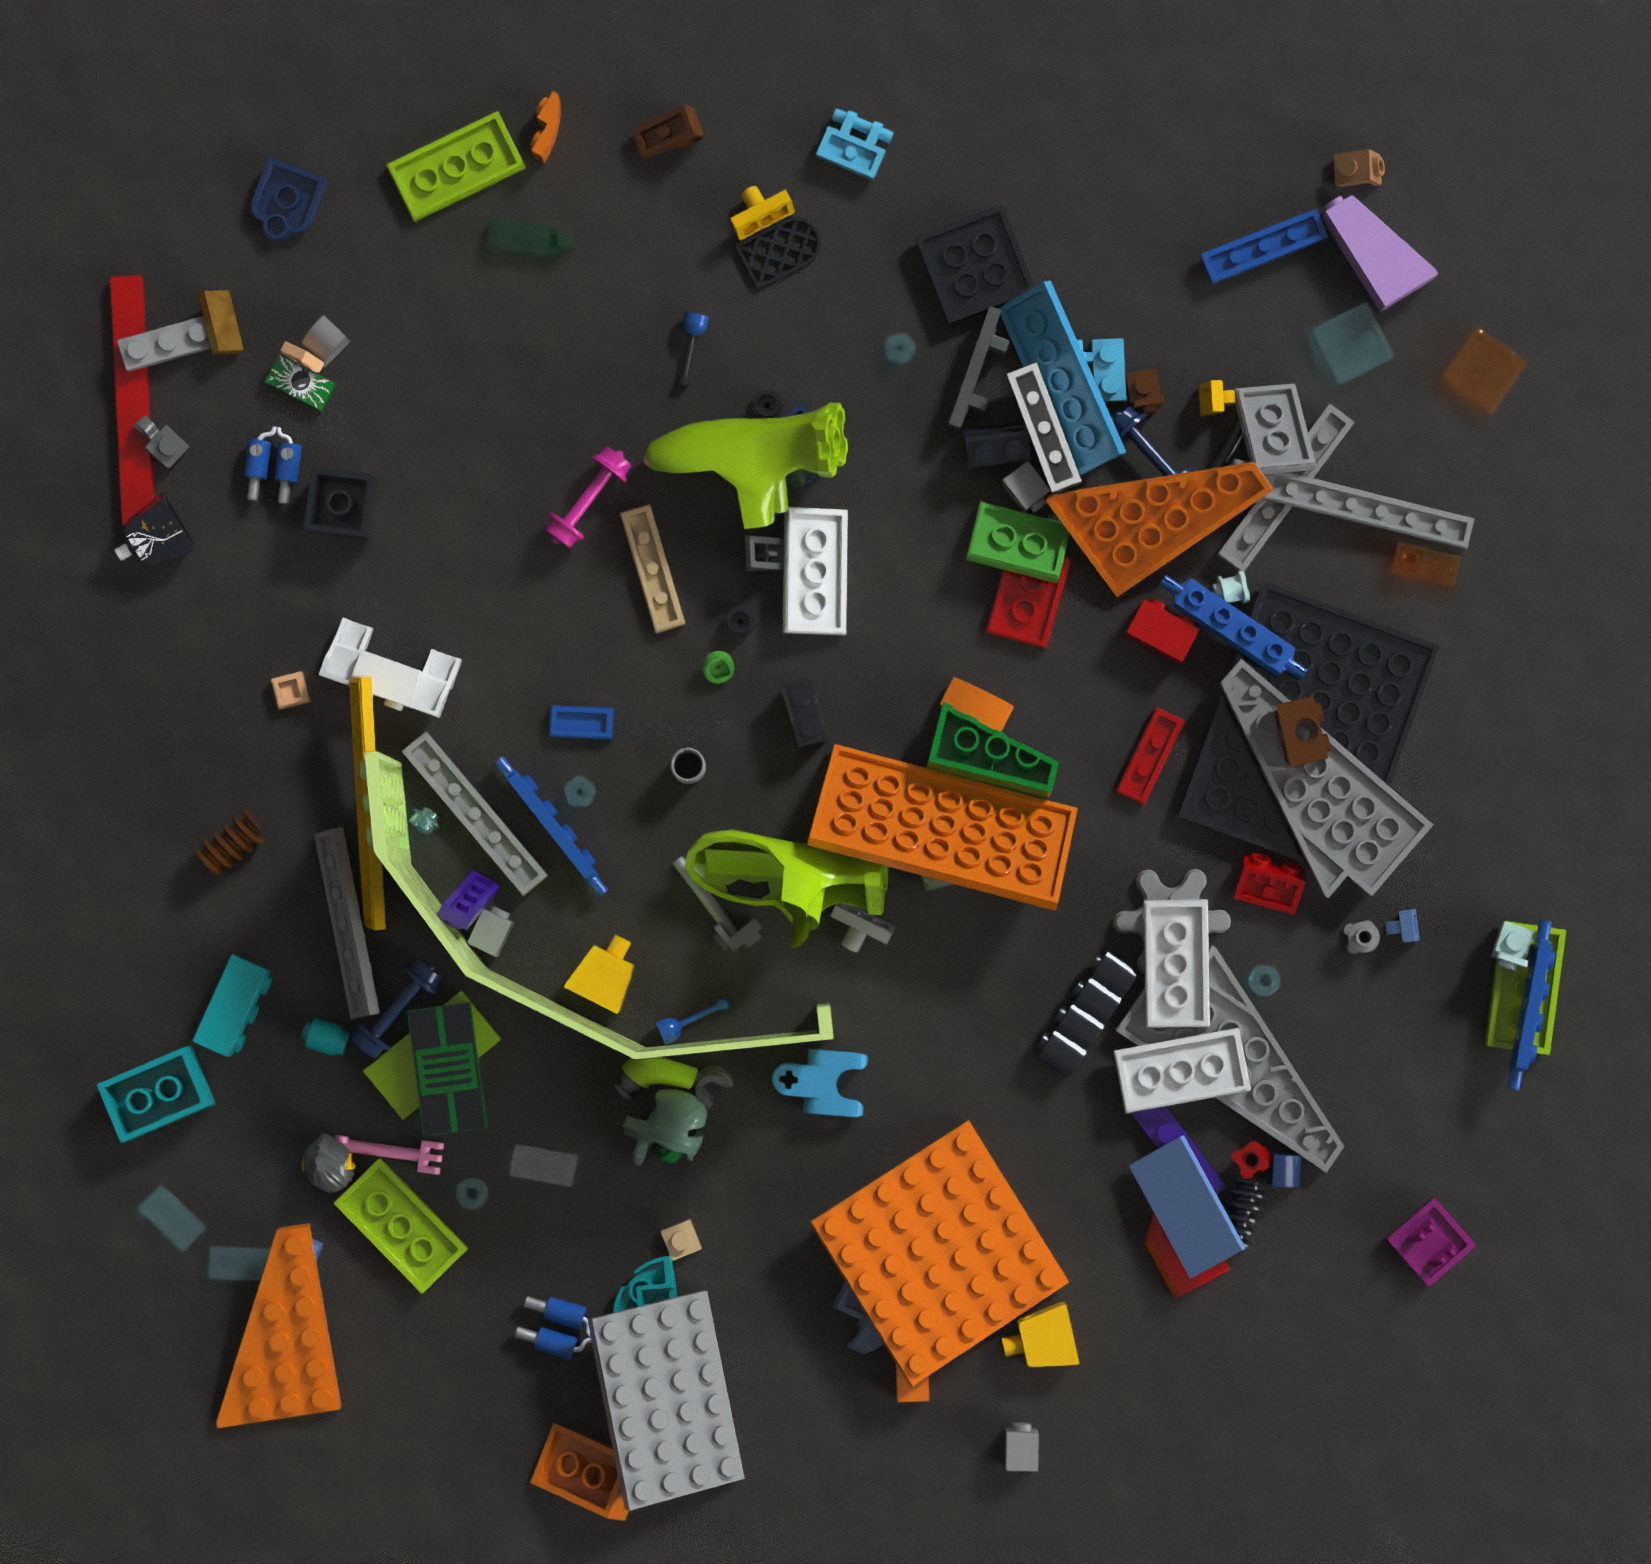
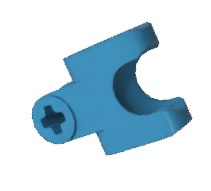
M808 1049L807 1064H780L773 1071L772 1083L775 1089L783 1095L804 1097V1113L859 1117L863 1115L864 1106L857 1100L846 1099L839 1095L836 1082L840 1074L846 1070H861L865 1068L868 1063V1056L857 1052ZM787 1070L791 1071L792 1076L797 1077L796 1082H791L789 1088L785 1087L784 1082L779 1081L780 1076H785Z

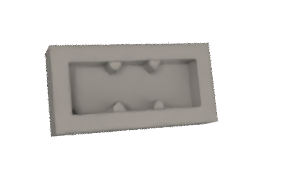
M837 904L830 916L850 926L841 944L854 952L859 951L866 935L887 944L895 929V926L851 905Z

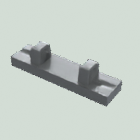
M991 306L988 309L948 425L950 430L960 432L965 415H967L969 409L983 414L986 411L989 399L973 394L988 350L1005 355L1009 345V340L995 335L1001 313L1000 309Z

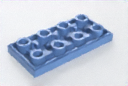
M1184 1135L1129 1165L1190 1279L1246 1249Z

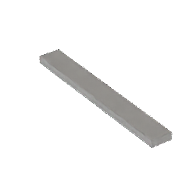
M1233 459L1231 466L1250 462ZM1291 472L1264 475L1272 485L1273 490L1261 499L1464 550L1468 548L1474 518Z

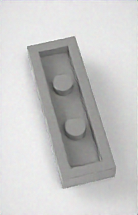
M203 316L117 340L127 372L211 349Z

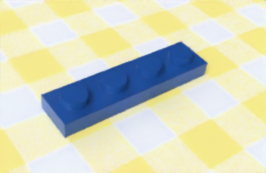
M1316 208L1204 252L1199 257L1212 285L1324 241L1328 238V235Z

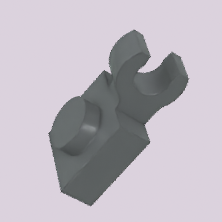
M145 415L133 426L149 441L143 449L166 470L190 447L167 425L159 431L156 425Z

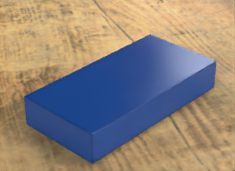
M551 705L549 737L613 740L614 708Z

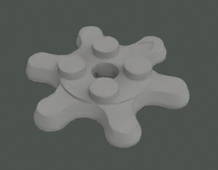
M1198 869L1189 870L1184 875L1181 884L1174 888L1164 886L1159 880L1158 875L1152 870L1141 871L1136 878V885L1142 892L1144 900L1200 899L1201 891L1207 883L1205 874ZM1144 901L1142 906L1136 911H1120L1115 915L1113 926L1117 932L1121 934L1135 933L1144 942ZM1208 910V933H1223L1228 930L1231 924L1228 913L1224 910ZM1145 946L1137 960V966L1144 974Z

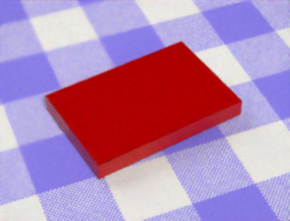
M1064 557L1058 583L1003 570L986 633L1046 650L1071 558Z

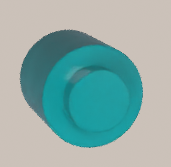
M315 1017L312 1023L306 1022L301 1039L306 1041V1048L331 1056L335 1054L342 1056L350 1032L343 1030L344 1026Z

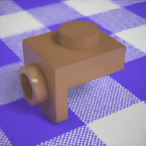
M1370 149L1334 154L1335 185L1338 187L1366 183L1374 186L1381 185V176L1384 175L1385 166L1380 154Z

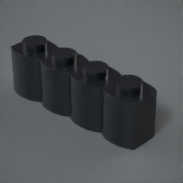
M1105 952L1103 956L1099 953L1096 955L1088 967L1092 973L1087 981L1080 980L1070 995L1074 997L1068 1009L1064 1006L1061 1007L1053 1019V1022L1057 1024L1050 1035L1045 1032L1035 1046L1039 1050L1036 1055L1038 1058L1068 1078L1075 1071L1139 975L1138 971L1109 952Z

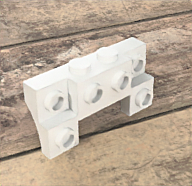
M342 618L333 643L324 658L319 675L349 686L350 676H371L372 698L377 696L386 699L385 706L402 711L403 706L440 718L450 689L452 690L462 659L431 649L423 671L366 652L374 629Z

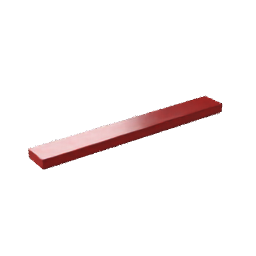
M142 275L110 277L123 526L131 516L154 499L152 456L143 449L149 441L133 427L144 415L150 419L148 367L127 372L117 340L146 332L144 277Z

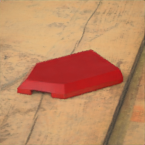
M1155 1213L1153 1214L1144 1242L1174 1299L1230 1270L1226 1260L1190 1279Z

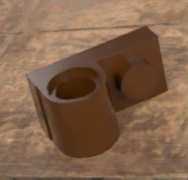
M682 105L632 129L642 159H649L673 147H687L704 139L695 108L689 105Z

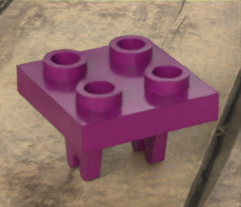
M1431 1197L1385 1238L1427 1287L1434 1284L1477 1246L1435 1197Z

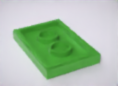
M980 501L966 560L1058 583L1069 532L1060 521Z

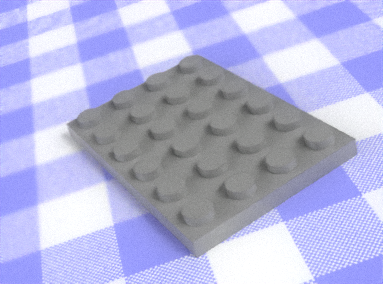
M698 1291L587 1319L625 1510L638 1509L745 1479L708 1292Z

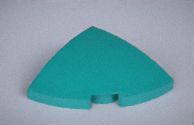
M671 1256L653 1259L634 1271L636 1275L626 1287L622 1286L618 1292L613 1313L678 1297Z

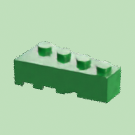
M943 701L927 764L928 769L1049 799L1059 762L1023 743L1021 744L1007 737V734L979 722L978 719L954 709L952 705Z

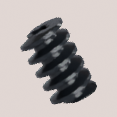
M1231 1177L1230 1180L1237 1185V1188L1227 1189L1226 1192L1234 1199L1233 1201H1223V1205L1230 1210V1213H1227L1244 1246L1250 1248L1253 1246V1243L1246 1236L1256 1235L1257 1231L1249 1224L1260 1223V1218L1253 1214V1211H1263L1264 1206L1257 1202V1199L1267 1198L1268 1195L1260 1189V1187L1266 1186L1242 1178Z

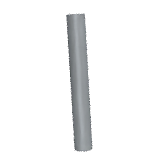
M683 856L680 857L673 865L717 924L719 923L731 938L738 932V929L711 893L691 879L685 867L686 860Z

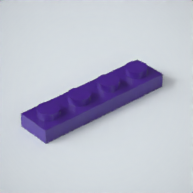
M473 870L442 904L437 916L443 918L444 922L453 928L467 930L497 895L501 883Z
M1166 1106L1131 1112L1157 1149L1184 1135L1216 1195L1226 1188V1185Z

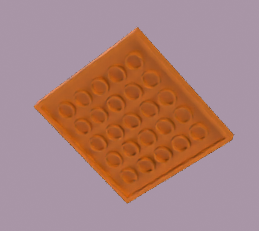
M969 1120L809 1222L910 1386H914L1069 1283Z

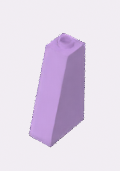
M1353 195L1346 199L1339 196L1325 206L1327 210L1321 219L1380 312L1431 282L1438 275V272L1431 264Z

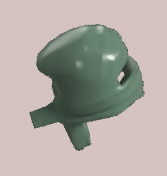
M662 1089L655 1094L656 1107L650 1113L647 1120L627 1116L623 1124L625 1128L624 1134L637 1140L633 1155L635 1157V1164L640 1166L654 1143L675 1152L687 1154V1159L693 1161V1157L698 1153L702 1143L703 1132L701 1127L705 1126L707 1110L705 1105L690 1093L676 1089Z

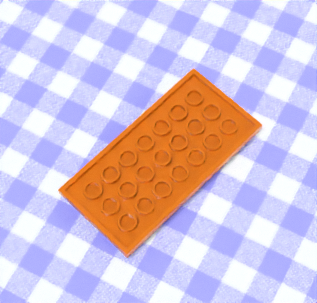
M835 744L807 845L1056 911L1078 808Z

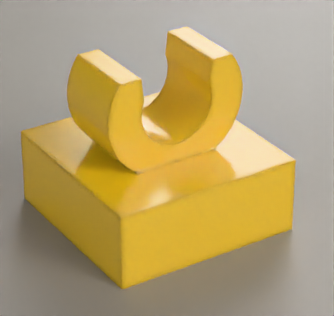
M1210 380L1199 385L1200 416L1212 417L1224 412L1225 406L1236 403L1235 390L1223 391L1222 380Z

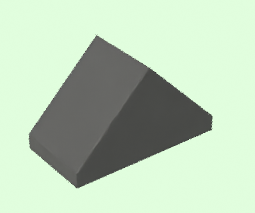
M745 536L747 573L784 572V539Z

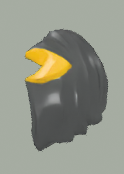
M321 1133L318 1139L306 1148L302 1161V1170L305 1171L308 1180L314 1187L327 1193L338 1192L348 1186V1183L352 1181V1177L355 1175L353 1173L355 1164L352 1162V1153L334 1137Z

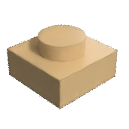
M691 1219L661 1230L672 1261L702 1249Z

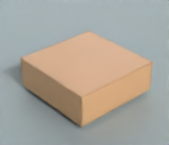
M285 341L280 350L283 355L313 372L320 373L324 362L308 351Z
M302 671L271 679L279 710L310 702Z

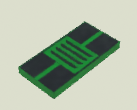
M471 1002L408 1010L424 1137L488 1128Z

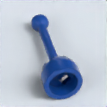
M720 998L717 1004L681 1021H677L674 1018H664L655 1022L664 1044L668 1045L678 1039L681 1034V1027L719 1009H728L729 1001L726 998Z

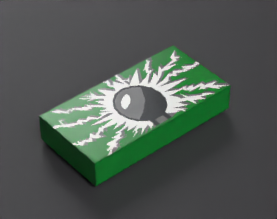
M280 354L265 380L266 384L320 412L324 409L336 386L334 382Z

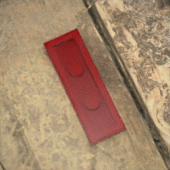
M1158 707L1155 708L1115 791L1116 793L1143 806L1145 805L1185 720Z

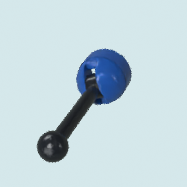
M684 312L683 328L689 334L682 375L677 380V385L682 389L687 388L690 383L687 377L695 337L701 335L706 330L709 320L708 316L691 312Z

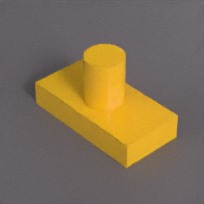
M752 186L741 194L748 209L730 219L734 232L739 241H742L794 214L795 211L786 189L764 200L758 187Z

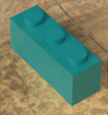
M232 954L194 1036L193 1042L226 1057L233 1056L234 1052L239 1053L246 1039L243 1031L247 1023H253L259 1011V1007L256 1006L260 994L265 995L271 985L272 978L269 977L271 969L238 954Z

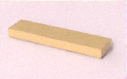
M650 504L621 512L620 515L655 633L686 625Z

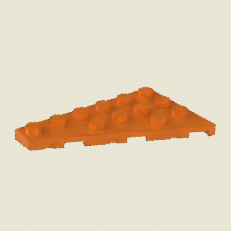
M310 1223L280 1227L276 1231L217 1418V1428L334 1411L341 1408Z

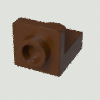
M1157 369L1125 373L1129 405L1135 411H1139V414L1144 413L1147 415L1158 412L1157 407H1162L1164 397L1161 396Z

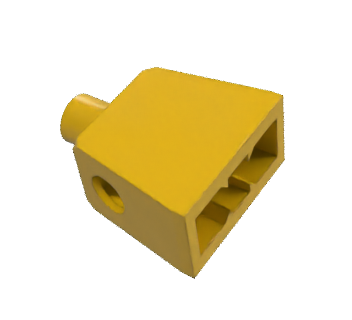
M614 934L607 950L594 945L568 979L564 988L619 1014L635 967L634 964L623 959L631 942Z
M1064 1301L1018 1319L1019 1334L1002 1338L1005 1356L1024 1353L1028 1367L1079 1364L1067 1305Z

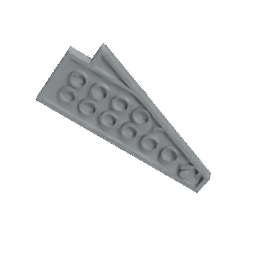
M1240 659L1219 684L1323 896L1329 898L1346 877L1369 897L1373 896L1433 824L1322 728V734L1327 733L1331 745V752H1327L1328 759L1286 769L1272 707L1291 701L1245 661ZM1299 723L1296 726V736L1300 740H1308L1311 735L1310 728L1303 723Z
M1213 945L1209 948L1210 1027L1146 1028L1144 987L1117 1026L1116 1031L1138 1046L1239 1028L1251 1091L1215 1098L1327 1173L1343 1150L1344 1145L1217 948Z

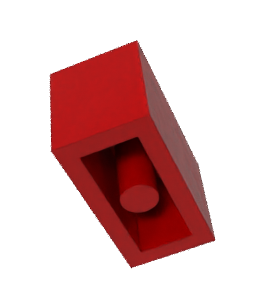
M1153 598L1150 601L1144 599L1124 636L1177 664H1181L1200 628L1194 626L1195 621L1186 615L1179 613L1178 616H1175L1166 611L1168 606Z

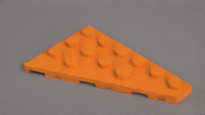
M1251 462L1054 493L1046 497V502L1116 597H1118L1270 493L1273 487L1256 463Z

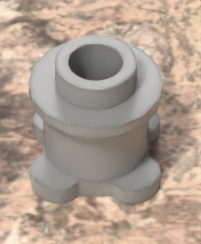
M1366 920L1354 925L1349 923L1343 929L1344 934L1347 935L1348 945L1346 948L1349 953H1367L1377 948L1380 934L1371 921ZM1362 931L1367 934L1365 943L1359 940V934Z

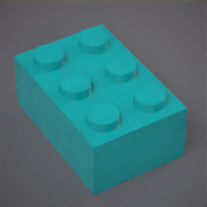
M192 1046L183 1047L96 1084L120 1143L131 1141L216 1104Z

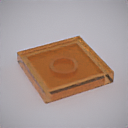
M1476 327L1439 379L1488 414H1492L1528 362L1479 327Z

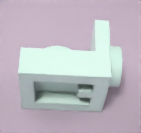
M1502 921L1491 957L1499 960L1498 966L1516 971L1518 966L1527 967L1528 961L1526 957L1535 931Z

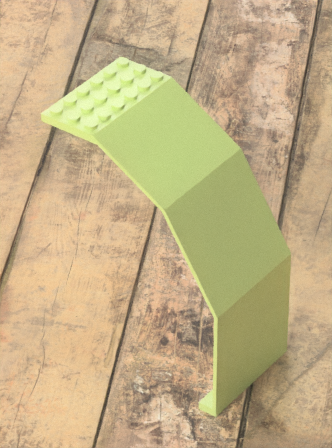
M378 751L364 753L365 761H360V773L362 781L366 780L368 786V793L363 794L364 811L369 813L371 818V826L366 827L368 846L373 847L376 856L465 976L633 1059L834 1039L830 1004L827 1003L817 1004L819 1030L645 1047L489 970L474 948L467 944L468 940L462 932L447 925L443 918L437 916L442 905L411 865L402 763Z

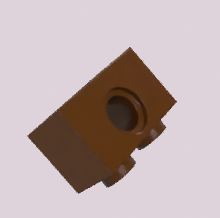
M1314 696L1277 704L1272 707L1286 769L1328 759L1327 752H1331V745L1327 733L1322 734L1320 721L1324 720L1321 704L1319 702L1315 703ZM1299 723L1306 724L1310 728L1311 735L1306 741L1300 740L1296 736L1295 729Z

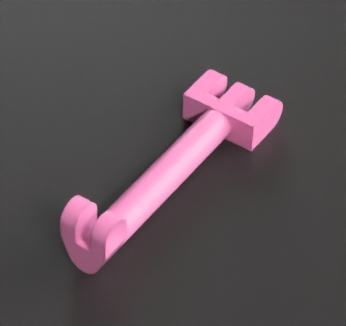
M335 1135V1139L344 1144L352 1153L418 1162L417 1172L440 1175L441 1168L428 1166L429 1161L442 1162V1155L431 1154L430 1150L431 1148L436 1150L443 1149V1142L422 1140L421 1148L415 1149L351 1140L349 1136Z

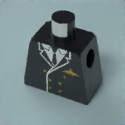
M163 492L124 523L123 531L127 538L115 544L114 549L122 562L138 554L143 564L150 566L193 551L195 541L166 493Z

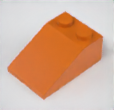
M553 1423L530 1483L607 1519L625 1521L629 1510L624 1508L612 1445L560 1424Z

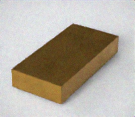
M213 290L199 293L198 297L212 354H233L243 351L244 348L229 290Z

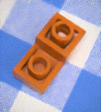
M554 91L549 98L544 97L537 107L536 113L539 114L537 116L538 123L545 129L543 131L539 129L530 144L533 147L531 150L533 157L544 164L553 148L560 124L561 101L559 95Z
M953 677L940 702L941 706L944 701L952 705L954 709L966 715L969 714L978 719L979 722L1001 732L1014 708L1008 702L956 677Z

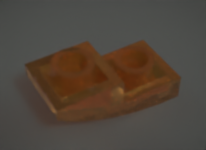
M1398 542L1391 573L1431 584L1455 588L1462 558L1458 555L1432 551L1427 547Z

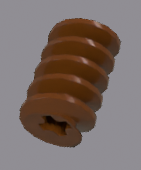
M245 808L242 809L244 820L232 816L233 828L223 823L221 825L224 832L222 836L212 831L213 843L203 838L201 842L204 849L201 851L194 847L202 862L210 871L218 876L223 874L221 864L231 868L233 867L232 857L239 861L243 859L241 849L248 853L254 851L251 841L258 845L264 843L262 834H264L263 830Z

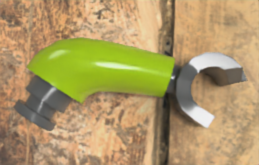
M664 1057L628 1059L622 1065L624 1070L621 1076L622 1081H617L614 1084V1088L623 1097L632 1100L635 1096L634 1091L638 1092L642 1087L648 1089L651 1085L655 1084L685 1089L694 1087L700 1102L710 1108L714 1103V1096L706 1091L704 1085L709 1082H716L722 1085V1087H733L734 1083L731 1075L720 1066H707L699 1073L696 1067Z

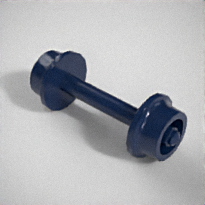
M1131 406L1122 413L1114 412L1113 423L1121 440L1127 435L1163 476L1179 474L1136 427L1146 417L1144 413H1137ZM1190 466L1183 473L1193 472L1194 468Z
M417 957L410 965L402 967L412 978L408 985L372 1028L361 1021L356 1023L357 1030L351 1039L358 1045L359 1053H368L370 1056L377 1058L383 1050H389L391 1048L390 1044L381 1036L421 987H424L432 994H436V986L442 979V976L435 970L434 962L426 963Z

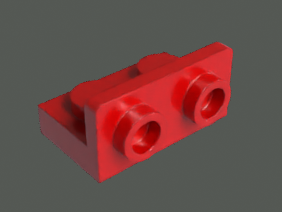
M1245 853L1243 866L1234 891V899L1295 915L1306 882L1305 869L1290 861L1281 863L1271 860L1268 856L1261 853H1254L1252 855Z

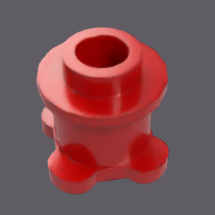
M1253 1141L1248 1143L1242 1150H1235L1232 1154V1160L1240 1167L1241 1176L1245 1179H1250L1254 1175L1261 1174L1268 1169L1270 1154L1264 1146ZM1251 1154L1256 1155L1258 1159L1256 1165L1250 1161Z

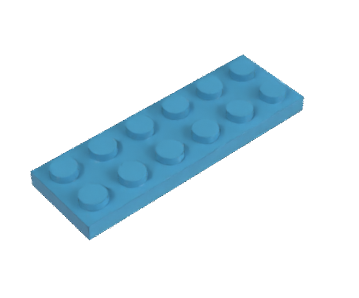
M1051 280L1042 282L999 307L998 309L1001 310L1000 315L1023 367L1037 362L1079 476L1081 477L1125 454L1124 445Z

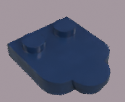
M268 156L251 202L253 214L256 218L263 221L262 231L264 236L274 243H282L287 241L292 233L302 234L308 231L313 224L329 180Z

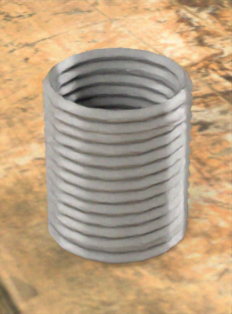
M683 748L673 755L670 768L678 781L684 784H693L703 778L706 772V763L699 751L693 748ZM686 753L697 755L702 762L699 774L691 779H684L678 776L675 770L677 759Z

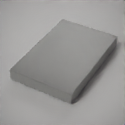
M1295 383L1235 388V404L1250 463L1255 462L1264 475L1314 470L1316 462Z

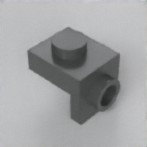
M755 918L731 938L719 923L713 927L717 931L713 937L724 951L730 947L735 952L743 944L748 949L762 938L758 932L763 927Z

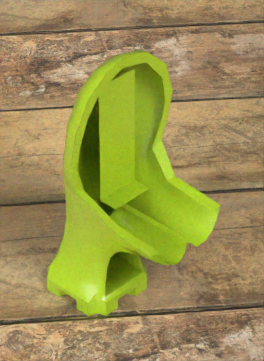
M829 402L815 411L787 417L761 419L731 418L690 423L650 442L643 457L644 463L654 471L668 473L714 470L736 487L744 529L764 527L775 521L774 513H783L789 510L786 476L789 473L803 469L816 473L820 477H834L837 473V466H843L846 463L848 443L843 433L845 410L842 408L841 403Z
M734 829L712 831L704 834L688 849L685 867L691 879L709 893L738 903L753 906L774 905L779 908L793 923L792 948L800 946L808 939L809 930H814L819 926L821 912L832 905L846 904L857 906L866 910L869 915H883L885 891H887L888 866L808 846L805 843L789 842ZM738 879L751 883L768 881L770 893L762 899L728 894L725 885H729Z

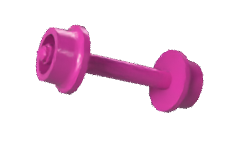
M605 446L598 455L593 454L591 459L602 468L564 519L553 512L549 513L550 520L544 530L552 536L553 544L562 543L566 547L571 548L577 540H583L584 536L574 526L611 476H614L623 483L627 481L626 474L631 464L623 458V451L615 452Z

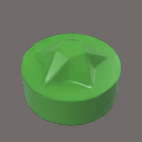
M711 652L702 662L704 676L712 683H724L734 674L733 660L726 652Z

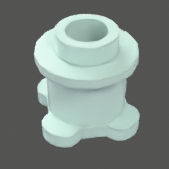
M1243 570L1238 571L1236 576L1223 579L1221 576H1218L1217 583L1212 584L1213 593L1228 603L1241 600L1242 604L1250 600Z

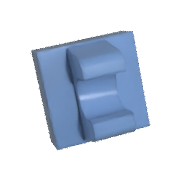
M1416 909L1399 911L1400 920L1385 922L1387 935L1402 933L1403 942L1420 940Z

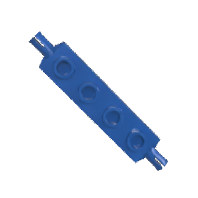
M1168 575L1163 578L1159 586L1174 595L1172 607L1275 676L1286 670L1299 680L1304 677L1308 669L1293 660L1295 647L1192 578L1182 585L1168 577Z
M504 756L497 760L494 765L504 776V780L510 782L586 879L584 880L585 884L587 883L592 888L598 898L605 894L609 889L606 888L597 876L598 873L593 867L597 863L586 848L580 851L573 841L578 837L567 823L561 827L554 818L558 812L550 801L545 799L542 802L536 795L535 791L539 788L528 774L522 777L517 770L513 769Z
M1539 920L1536 938L1533 941L1506 1088L1520 1090L1522 1073L1525 1069L1529 1068V1063H1534L1536 1058L1537 1046L1533 1045L1535 1032H1540L1543 1022V1014L1539 1013L1541 1001H1546L1549 991V983L1545 982L1547 970H1552L1555 960V952L1551 951L1552 944H1549L1550 941H1548L1552 924L1550 921Z

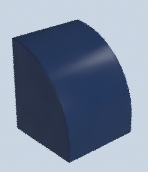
M1269 1152L1270 1165L1268 1167L1267 1184L1272 1187H1300L1302 1156L1300 1154Z

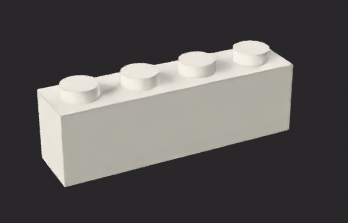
M1037 362L1008 373L1009 382L1052 494L1082 484Z

